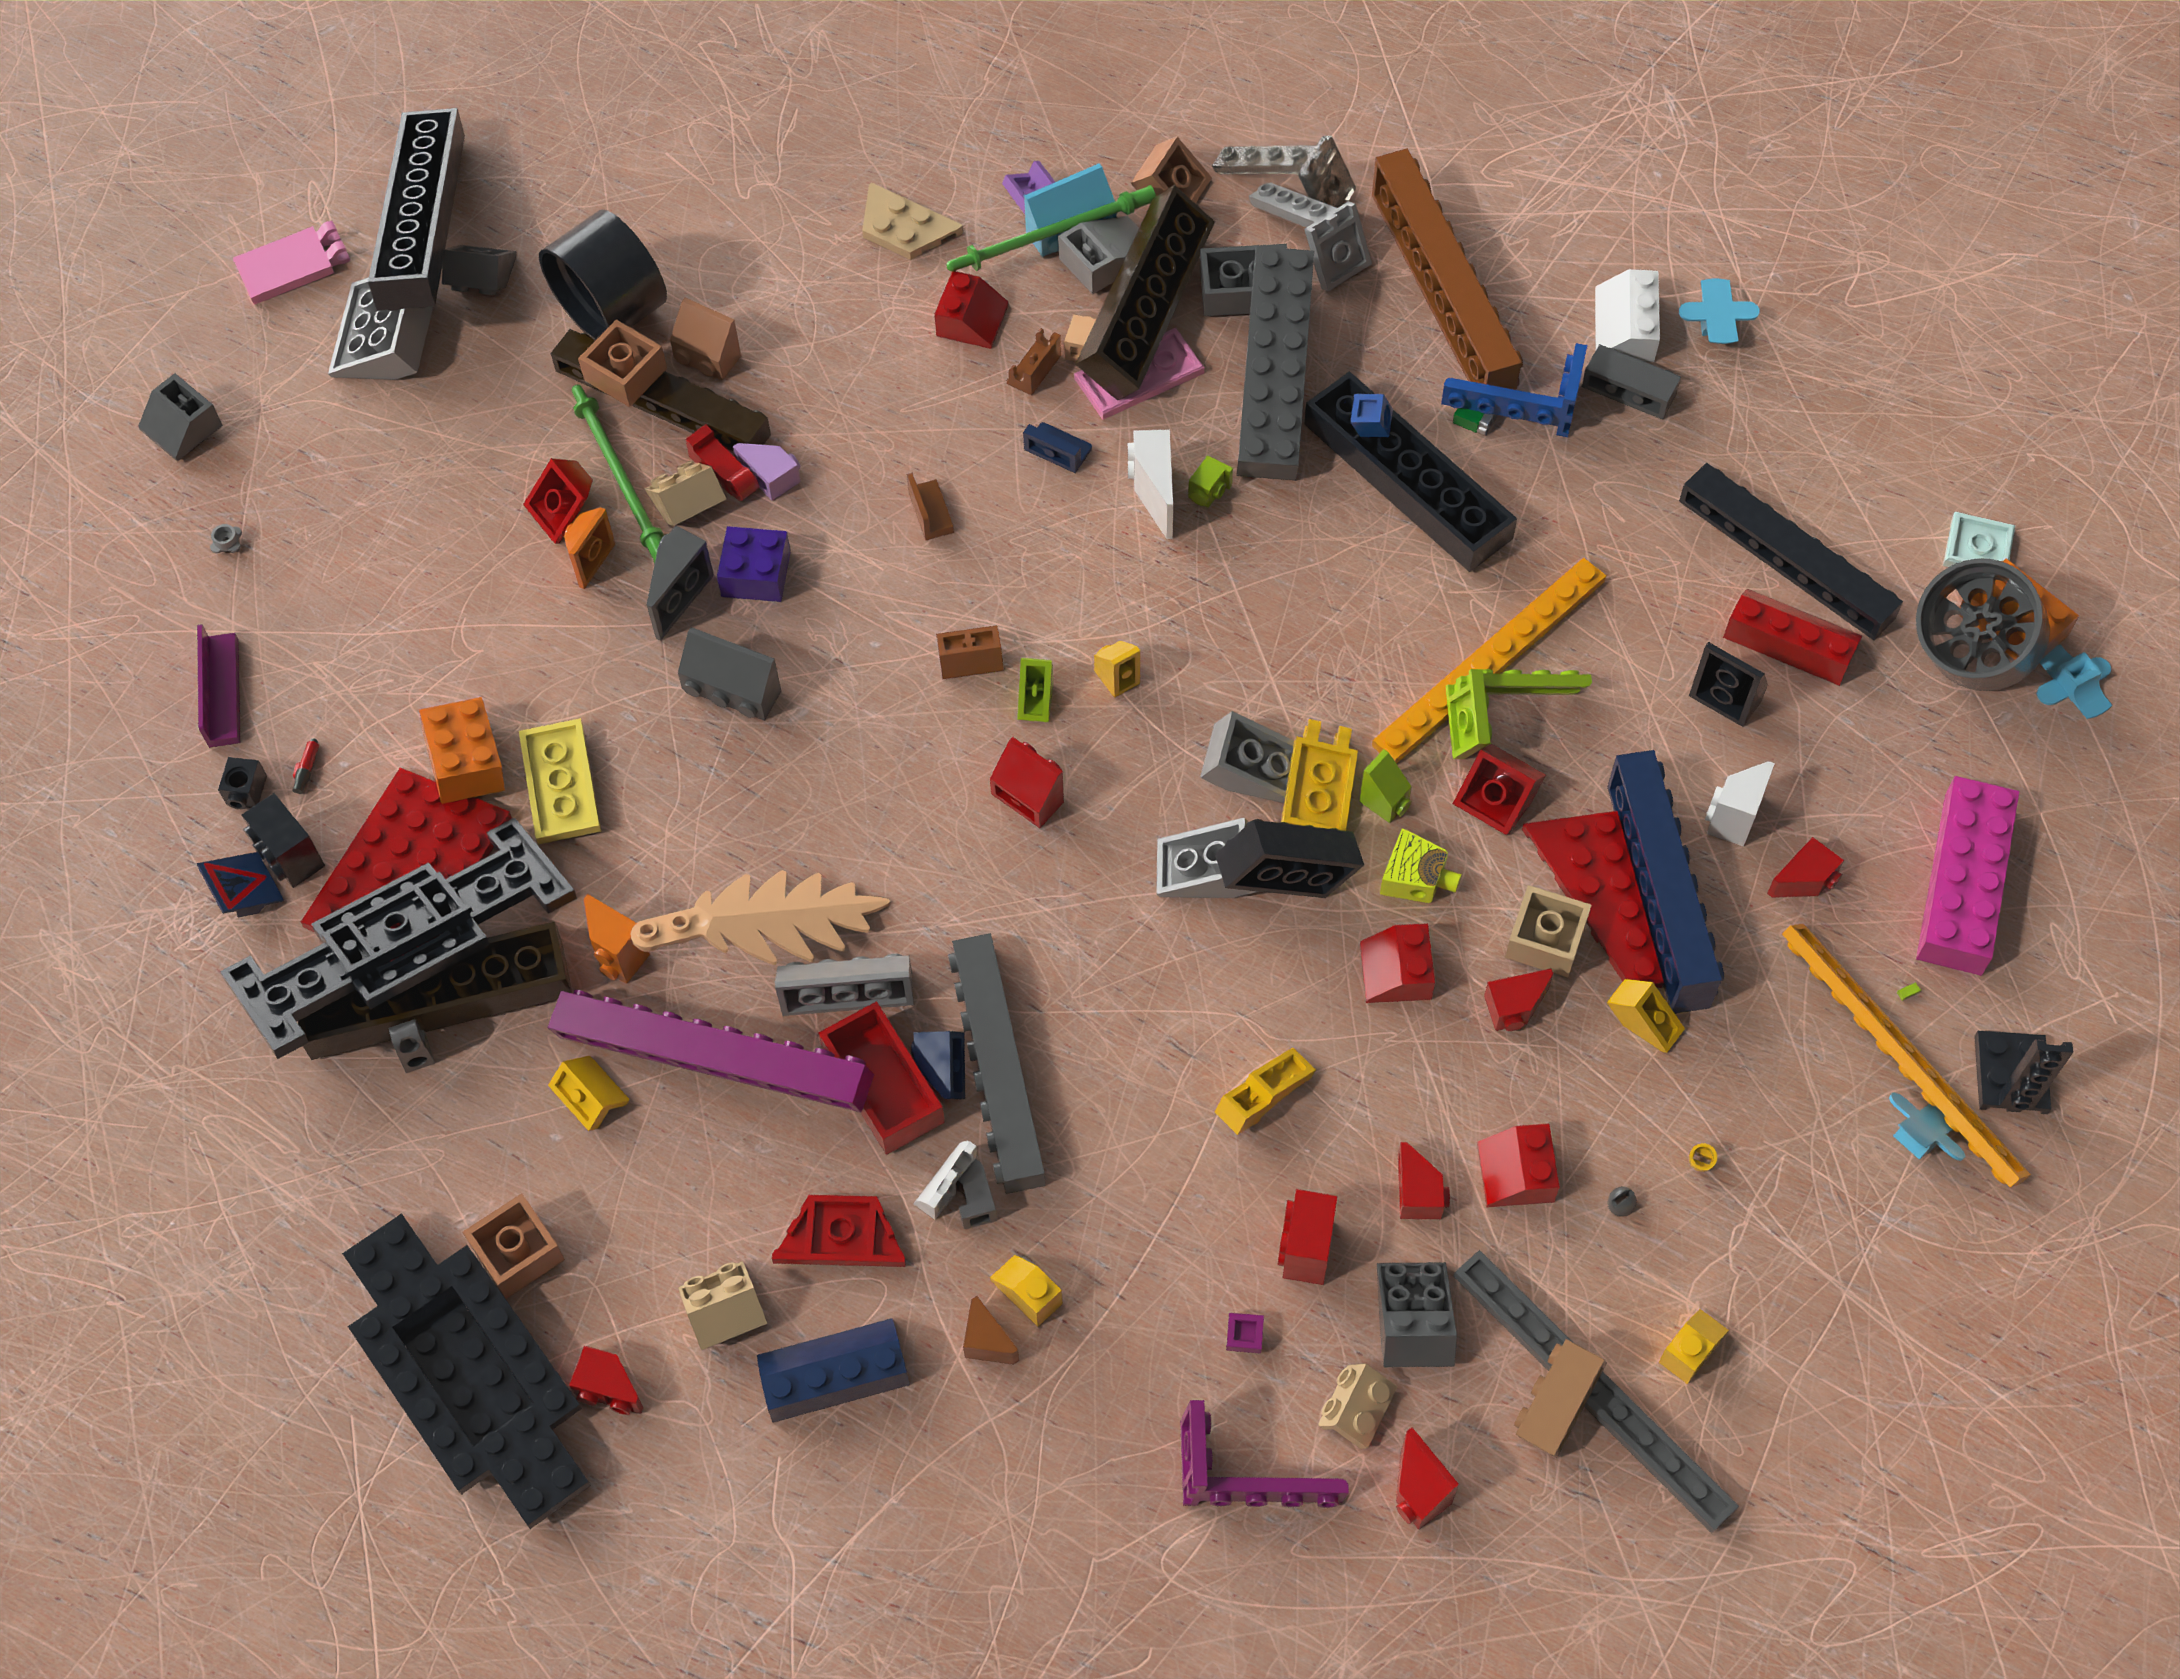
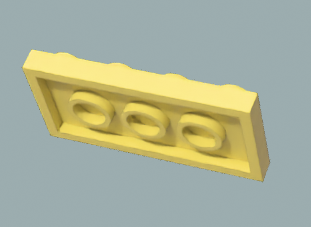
M581 718L519 731L537 843L543 844L601 832Z

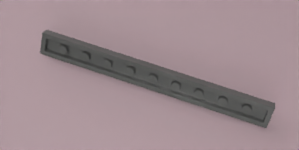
M1479 1250L1455 1271L1454 1278L1549 1371L1552 1364L1548 1363V1359L1556 1344L1558 1343L1562 1346L1565 1339L1571 1340ZM1602 1372L1584 1407L1712 1534L1737 1510L1739 1505Z

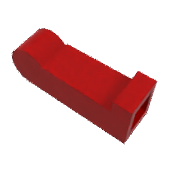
M706 424L685 439L689 457L695 463L711 466L720 486L738 501H743L759 489V483L754 474L747 467H744L714 437L713 431Z

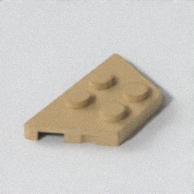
M872 182L869 184L862 228L863 238L912 260L922 255L924 251L940 246L942 239L952 234L958 237L963 233L962 224Z

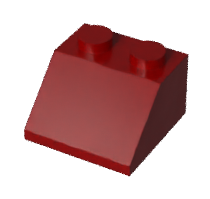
M953 271L934 313L936 336L991 349L1009 302L980 276Z
M1490 744L1480 749L1452 804L1501 833L1509 835L1532 803L1546 774L1499 747Z
M1428 923L1394 925L1360 941L1366 1003L1432 1000L1435 977Z
M1550 1123L1514 1126L1478 1141L1477 1147L1486 1208L1555 1202L1560 1186Z

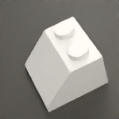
M1767 761L1727 777L1723 788L1716 787L1705 817L1706 821L1711 822L1707 834L1744 847L1775 763Z

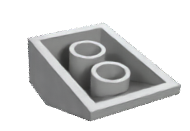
M1231 711L1214 724L1200 778L1227 791L1284 803L1294 740Z
M1246 818L1157 839V895L1159 897L1234 898L1258 892L1225 888L1215 854L1226 845V842L1245 827L1248 823Z

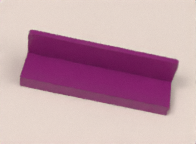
M203 624L197 625L199 731L209 748L241 743L239 639L236 633L208 636Z

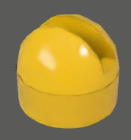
M1706 1143L1695 1145L1689 1153L1690 1165L1699 1172L1711 1170L1717 1162L1715 1149ZM1696 1154L1702 1158L1711 1160L1710 1164H1706L1704 1162L1693 1159V1157Z

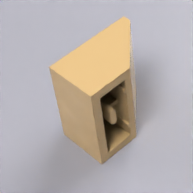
M693 461L678 466V472L669 477L667 474H663L650 481L652 485L645 488L647 495L666 523L672 526L726 500L712 467L701 463L694 464Z
M743 1261L737 1264L727 1263L721 1266L717 1272L705 1277L695 1276L687 1280L684 1285L678 1287L701 1350L767 1324Z

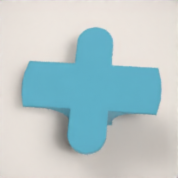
M1717 278L1701 280L1702 302L1682 304L1679 309L1680 317L1686 321H1700L1702 336H1708V340L1711 343L1728 344L1738 342L1736 321L1756 319L1760 312L1759 307L1749 301L1733 302L1730 280Z
M2060 644L2040 661L2042 667L2053 678L2041 685L2037 690V697L2042 703L2055 705L2069 697L2086 719L2097 717L2112 706L2104 696L2099 681L2106 678L2111 672V665L2107 660L2100 657L2090 659L2085 652L2073 657Z
M1892 1093L1889 1096L1890 1102L1907 1117L1906 1120L1898 1124L1900 1128L1893 1136L1919 1160L1930 1153L1936 1145L1956 1160L1962 1161L1965 1158L1962 1148L1947 1136L1953 1129L1945 1122V1115L1939 1109L1929 1104L1919 1111L1902 1095Z

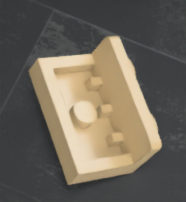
M1367 1364L1348 1365L1338 1376V1385L1332 1398L1323 1406V1416L1318 1426L1324 1430H1335L1360 1449L1369 1447L1398 1386Z

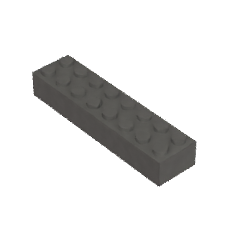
M1256 246L1237 476L1296 481L1314 264V251L1262 246Z

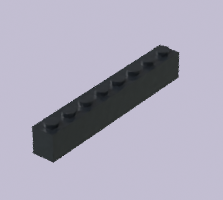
M1706 462L1684 483L1679 499L1680 503L1872 640H1875L1896 619L1903 601L1894 592L1885 589L1867 573L1861 572L1848 563L1843 556L1837 555L1824 546L1819 539L1804 532L1796 523L1787 520L1769 504L1763 503L1753 496L1745 487L1736 484L1725 476L1721 470L1715 469Z

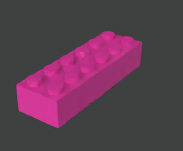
M1954 776L1944 798L1916 960L1980 976L1983 975L1993 957L2019 791Z

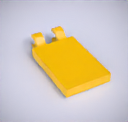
M1309 719L1308 726L1304 728L1303 738L1297 736L1293 744L1281 822L1301 826L1312 825L1326 829L1337 828L1338 830L1346 831L1358 750L1349 748L1352 728L1339 726L1332 745L1318 741L1321 721Z

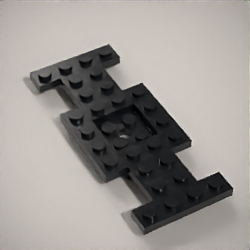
M513 818L486 832L490 843L498 852L445 879L428 862L312 923L315 934L323 943L266 974H263L251 955L220 972L276 1058L279 1059L309 1043L305 1033L297 1023V1021L355 990L369 1009H372L488 947L490 944L487 936L478 926L480 923L531 896H534L549 914L577 899L575 890L520 823ZM396 923H401V924H402V925H401L400 927H398V928H393V929L390 928L392 925H394V924H396Z

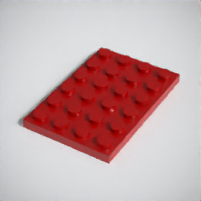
M399 768L301 920L302 926L314 932L311 924L428 862L437 873L440 872L447 879L487 858L494 846L490 843L486 832L511 820L510 811L475 797L442 804L435 781ZM396 923V924L392 925L390 928H391V929H393V928H398V927H400L402 924H401V923Z

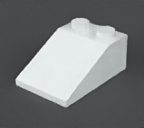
M1170 430L1133 431V443H1128V479H1134V491L1165 538L1173 539Z

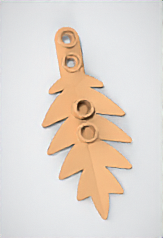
M784 870L768 879L749 900L751 878L750 875L745 874L725 888L713 903L711 892L705 891L696 901L694 908L638 922L631 930V940L640 950L651 952L659 947L675 943L682 944L703 936L712 946L723 953H727L728 947L723 939L724 937L744 952L764 962L776 965L777 959L763 939V935L787 952L806 961L813 962L814 956L798 931L830 948L845 951V945L831 923L846 929L869 933L870 927L863 916L888 907L890 900L874 896H855V884L852 882L839 886L821 896L822 877L820 873H816L802 881L785 898L787 873Z

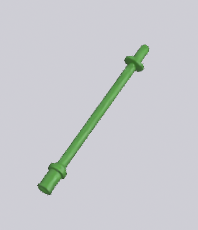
M1151 185L1131 193L1125 191L1120 193L1117 201L977 251L973 245L967 246L968 254L948 261L947 269L953 272L972 265L975 271L981 270V261L1068 231L1081 222L1095 221L1120 211L1127 215L1132 214L1135 209L1151 204L1153 198L1156 197L1155 191Z
M574 385L571 389L577 402L573 408L576 417L586 419L643 532L640 536V541L644 547L648 548L655 564L657 549L664 534L660 528L653 527L596 415L599 410L598 401L595 398H587L582 386Z

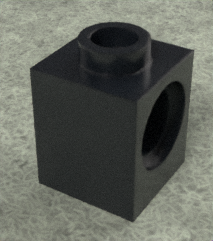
M228 757L218 791L226 805L234 809L252 808L260 802L267 774L259 760Z

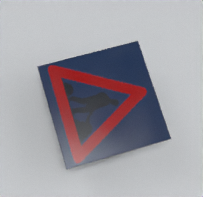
M257 852L197 863L200 873L223 914L236 911L238 918L260 913L265 905L284 901Z

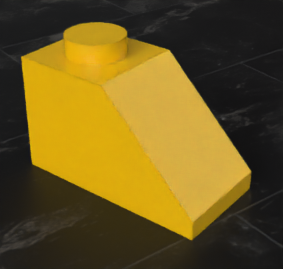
M1118 641L1113 645H1106L1094 655V671L1114 698L1140 684L1141 651L1137 646L1123 641Z
M1624 979L1607 1001L1608 1006L1624 1027L1662 1052L1667 1053L1685 1030L1653 982Z
M1017 1255L1010 1258L990 1277V1280L1037 1327L1063 1304L1062 1290L1038 1266Z
M1699 1309L1666 1347L1659 1363L1688 1384L1729 1330Z

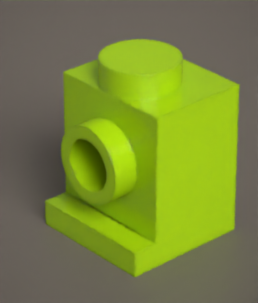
M1207 455L1189 479L1188 498L1192 499L1199 506L1209 508L1215 499L1219 500L1222 497L1226 488L1230 489L1232 487L1233 468Z

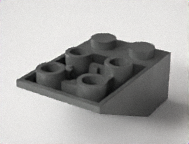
M1377 1263L1380 1337L1384 1367H1455L1457 1332L1446 1263Z

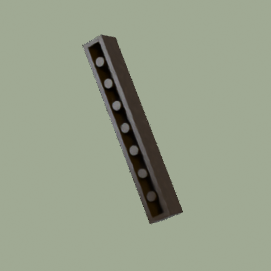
M569 329L550 353L555 371L604 393L584 381L578 360L596 340L586 333H578ZM666 371L632 405L691 433L696 432L706 424L713 431L714 437L726 449L733 452V446L737 443L764 445L771 436L768 417L762 412L748 409L733 399L721 397L709 388H701L692 384L684 377H677Z

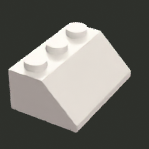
M1629 269L1596 286V349L1601 344L1636 359L1654 362L1660 341L1659 272Z

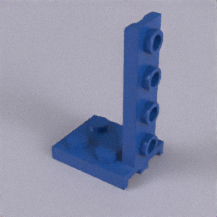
M1576 343L1573 355L1567 354L1558 398L1447 378L1444 383L1441 404L1453 408L1475 410L1484 414L1491 413L1511 419L1538 422L1542 425L1558 426L1556 435L1568 437L1587 345Z

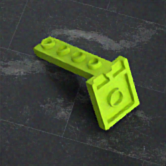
M1491 669L1469 670V675L1460 676L1456 679L1454 685L1448 684L1445 686L1453 759H1466L1491 744L1492 726L1488 723L1487 714L1489 706L1488 694L1575 695L1580 692L1581 688H1587L1592 684L1591 674H1579L1578 670L1563 671L1560 674H1551L1550 670H1538L1532 672V674H1522V670H1508L1503 672V674H1493Z

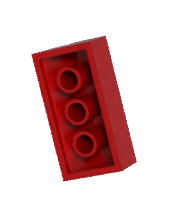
M1746 589L1741 594L1729 618L1723 636L1727 640L1840 686L1863 637L1860 634L1750 589Z

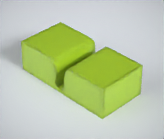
M1915 982L1898 990L1897 994L1903 1001L1919 994L1921 989Z

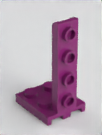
M1204 1400L1189 1401L1180 1421L1183 1506H1197L1200 1501H1210V1505L1218 1507L1231 1505V1501L1246 1502V1505L1250 1507L1265 1506L1267 1502H1281L1284 1507H1299L1303 1505V1502H1317L1318 1507L1331 1508L1342 1503L1349 1494L1348 1482L1338 1478L1207 1477V1470H1212L1213 1464L1212 1448H1206V1434L1211 1433L1210 1412H1205Z

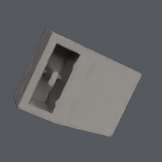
M1128 216L1081 222L1058 236L1059 259L1094 294L1115 281L1139 227Z

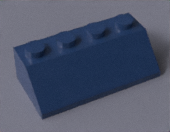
M893 1318L757 1355L766 1405L773 1423L910 1385Z

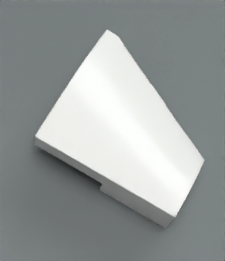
M970 1141L959 1143L916 1199L914 1205L935 1220L956 1195V1182L976 1159L977 1146Z

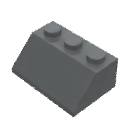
M690 627L678 670L682 689L693 697L701 696L711 700L719 707H730L738 710L748 718L756 717L765 721L782 692L775 659Z

